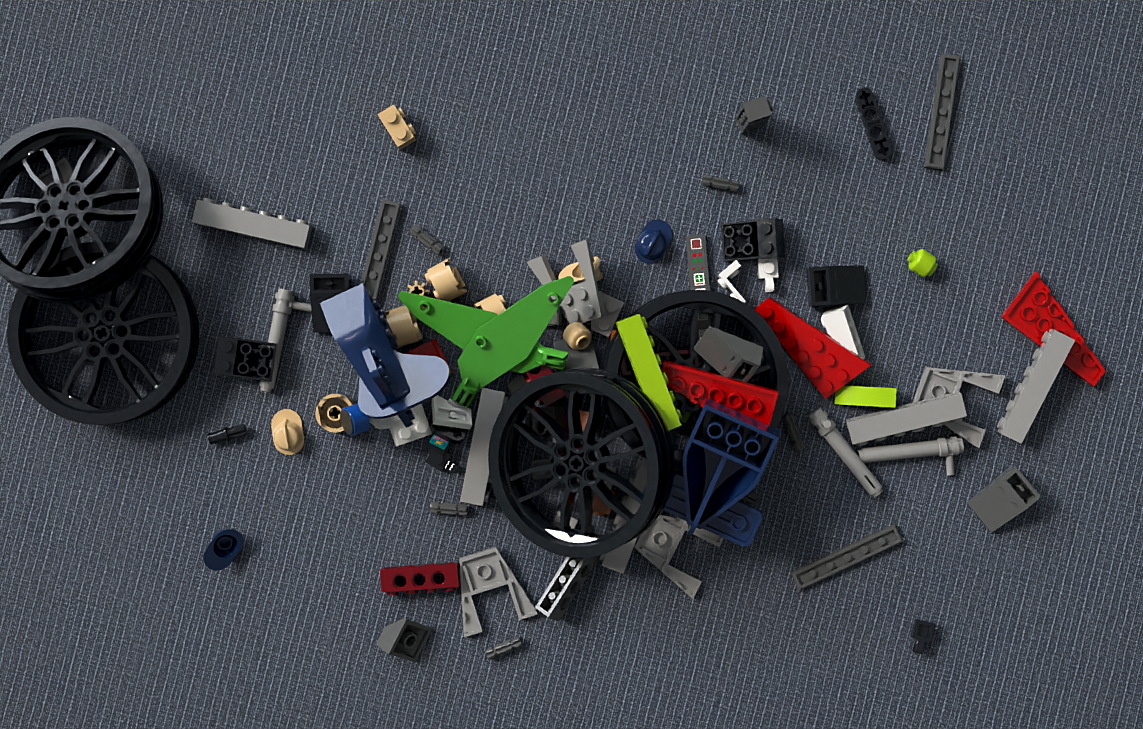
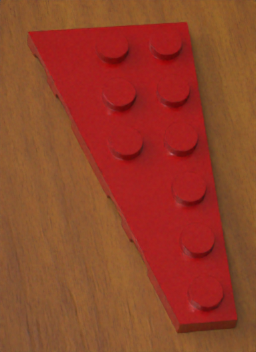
M1035 271L1002 314L1001 318L1039 347L1043 343L1041 339L1046 331L1049 332L1050 329L1074 339L1075 342L1063 365L1089 385L1095 386L1106 372L1094 353L1090 351L1083 337L1074 328V324L1063 308L1056 302L1047 285L1045 286L1038 272Z
M768 297L754 309L769 324L779 342L825 399L871 366L870 362L863 360L853 351L846 349L838 341L815 326L813 327L805 322L806 320L796 316L771 297Z
M664 360L661 372H665L669 383L666 385L690 399L694 404H698L703 408L707 398L770 425L779 391Z

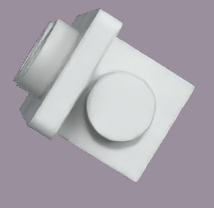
M735 260L717 275L719 277L718 283L723 289L728 288L732 293L731 297L745 303L744 298L727 279L728 276L732 279L740 272L738 268L741 265Z

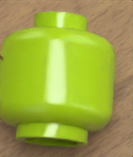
M920 249L917 252L913 251L908 257V268L920 277L931 276L937 268L936 257L924 249Z

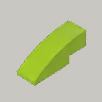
M843 386L835 392L834 404L896 408L897 388Z

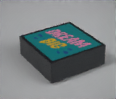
M432 434L426 447L443 455L450 442Z

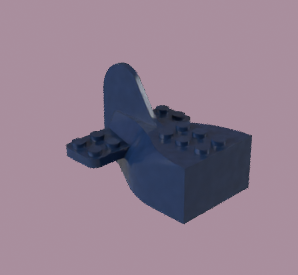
M363 283L321 302L320 305L331 334L359 375L358 406L365 416L374 419H384L398 415L406 428L414 425L412 420L415 419L411 408L436 397L447 386L450 380V368L447 363L437 356L399 353L397 351L398 343L395 337L392 336L393 332L386 321V314L383 308L380 307L376 298L373 299Z
M707 398L684 450L683 475L674 471L672 489L663 510L687 521V524L690 525L687 534L690 536L693 535L696 528L705 529L740 546L750 545L763 516L759 509L739 500L750 493L759 482L778 442L780 430Z

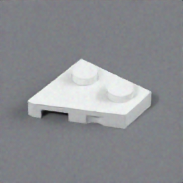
M438 395L432 398L434 425L463 429L471 428V409L465 408V406L459 405L451 399L447 401Z

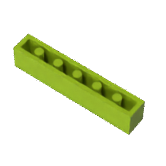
M636 314L615 322L640 389L657 407L666 423L668 431L681 426L680 421L683 420L679 409L675 410L673 402H676L672 390L668 391L666 386L669 381L666 373H662L659 365H662L658 353L654 354L652 347L655 344L652 336H648L645 328H648L644 316L641 317L640 314Z

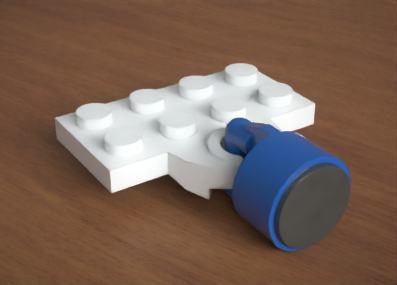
M358 403L344 407L340 412L342 427L350 436L368 431L370 423L375 426L374 428H390L396 446L432 434L422 404L411 408L415 419L412 420L414 425L407 428L398 415L384 419H374L365 416L359 409Z

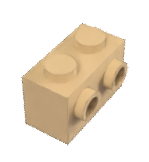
M393 104L377 114L399 150L416 141L413 136L416 132L411 124L406 125L403 120L406 116L400 107L396 109Z

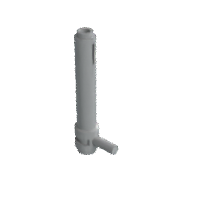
M279 288L278 293L275 294L276 304H273L272 311H274L268 339L269 343L277 344L272 382L260 380L259 386H261V391L271 392L274 389L288 317L292 309L311 312V304L294 301V291Z
M819 408L809 415L810 423L813 427H817V432L820 436H824L868 494L873 497L878 496L883 491L882 485L835 427V422L828 418L827 412Z
M957 436L950 437V439L943 437L933 441L865 447L858 450V456L864 463L939 455V457H946L947 475H954L953 456L963 453L964 445L962 438H957Z

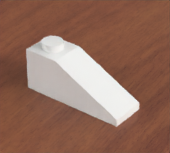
M848 304L826 309L821 317L823 327L826 328L827 333L838 341L840 345L853 351L864 360L865 354Z

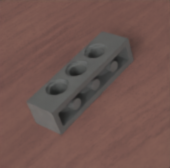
M766 96L741 105L735 116L741 134L763 127L772 115L773 107L771 101L766 99Z
M600 556L587 558L566 557L535 608L547 617L559 622Z

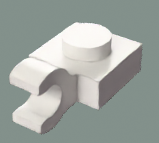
M777 258L758 259V278L764 279L765 292H773V278H778Z

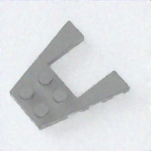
M590 238L571 245L585 281L572 285L560 304L562 314L569 324L573 322L584 323L605 315L601 291H598L597 286L598 276L593 266L595 261L594 255L591 253L589 243H591ZM546 255L527 261V264L542 285L556 280Z
M925 367L912 403L958 392L962 381L999 394L1005 375ZM950 420L943 422L944 426L973 446L980 447L985 429L963 421L952 423Z
M660 514L656 521L643 534L638 536L634 548L691 598H694L702 581L669 565L685 530L688 531L690 525L683 519ZM696 528L693 533L720 547L724 539L705 529Z
M497 547L459 558L464 637L483 632L472 595L508 584L519 620L538 614Z

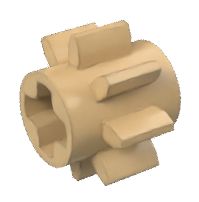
M415 281L414 286L408 285V288H410L409 293L415 292L416 288L423 291L419 294L425 296L430 290L424 289L425 283H422L420 286L417 281Z

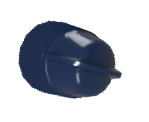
M659 219L652 220L645 225L635 244V253L638 259L645 263H655L662 258L672 239L670 226L665 221Z
M233 529L220 530L215 533L203 554L205 565L214 571L226 568L243 547L244 540L242 535Z

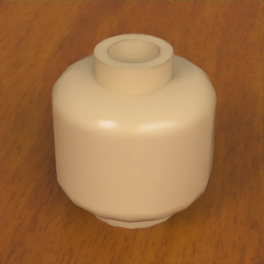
M580 322L569 324L563 333V339L574 350L587 348L592 338L591 332Z

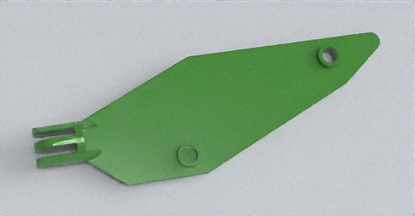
M567 276L542 285L476 329L458 359L462 382L451 398L452 401H456L463 389L464 391L460 396L458 404L462 405L470 393L471 395L465 404V408H468L481 388L529 356L573 285V277Z
M401 291L398 294V298L416 318L463 350L476 329L498 315L494 312ZM537 342L529 356L511 368L510 371L524 373L540 365L565 370L568 352L545 347Z

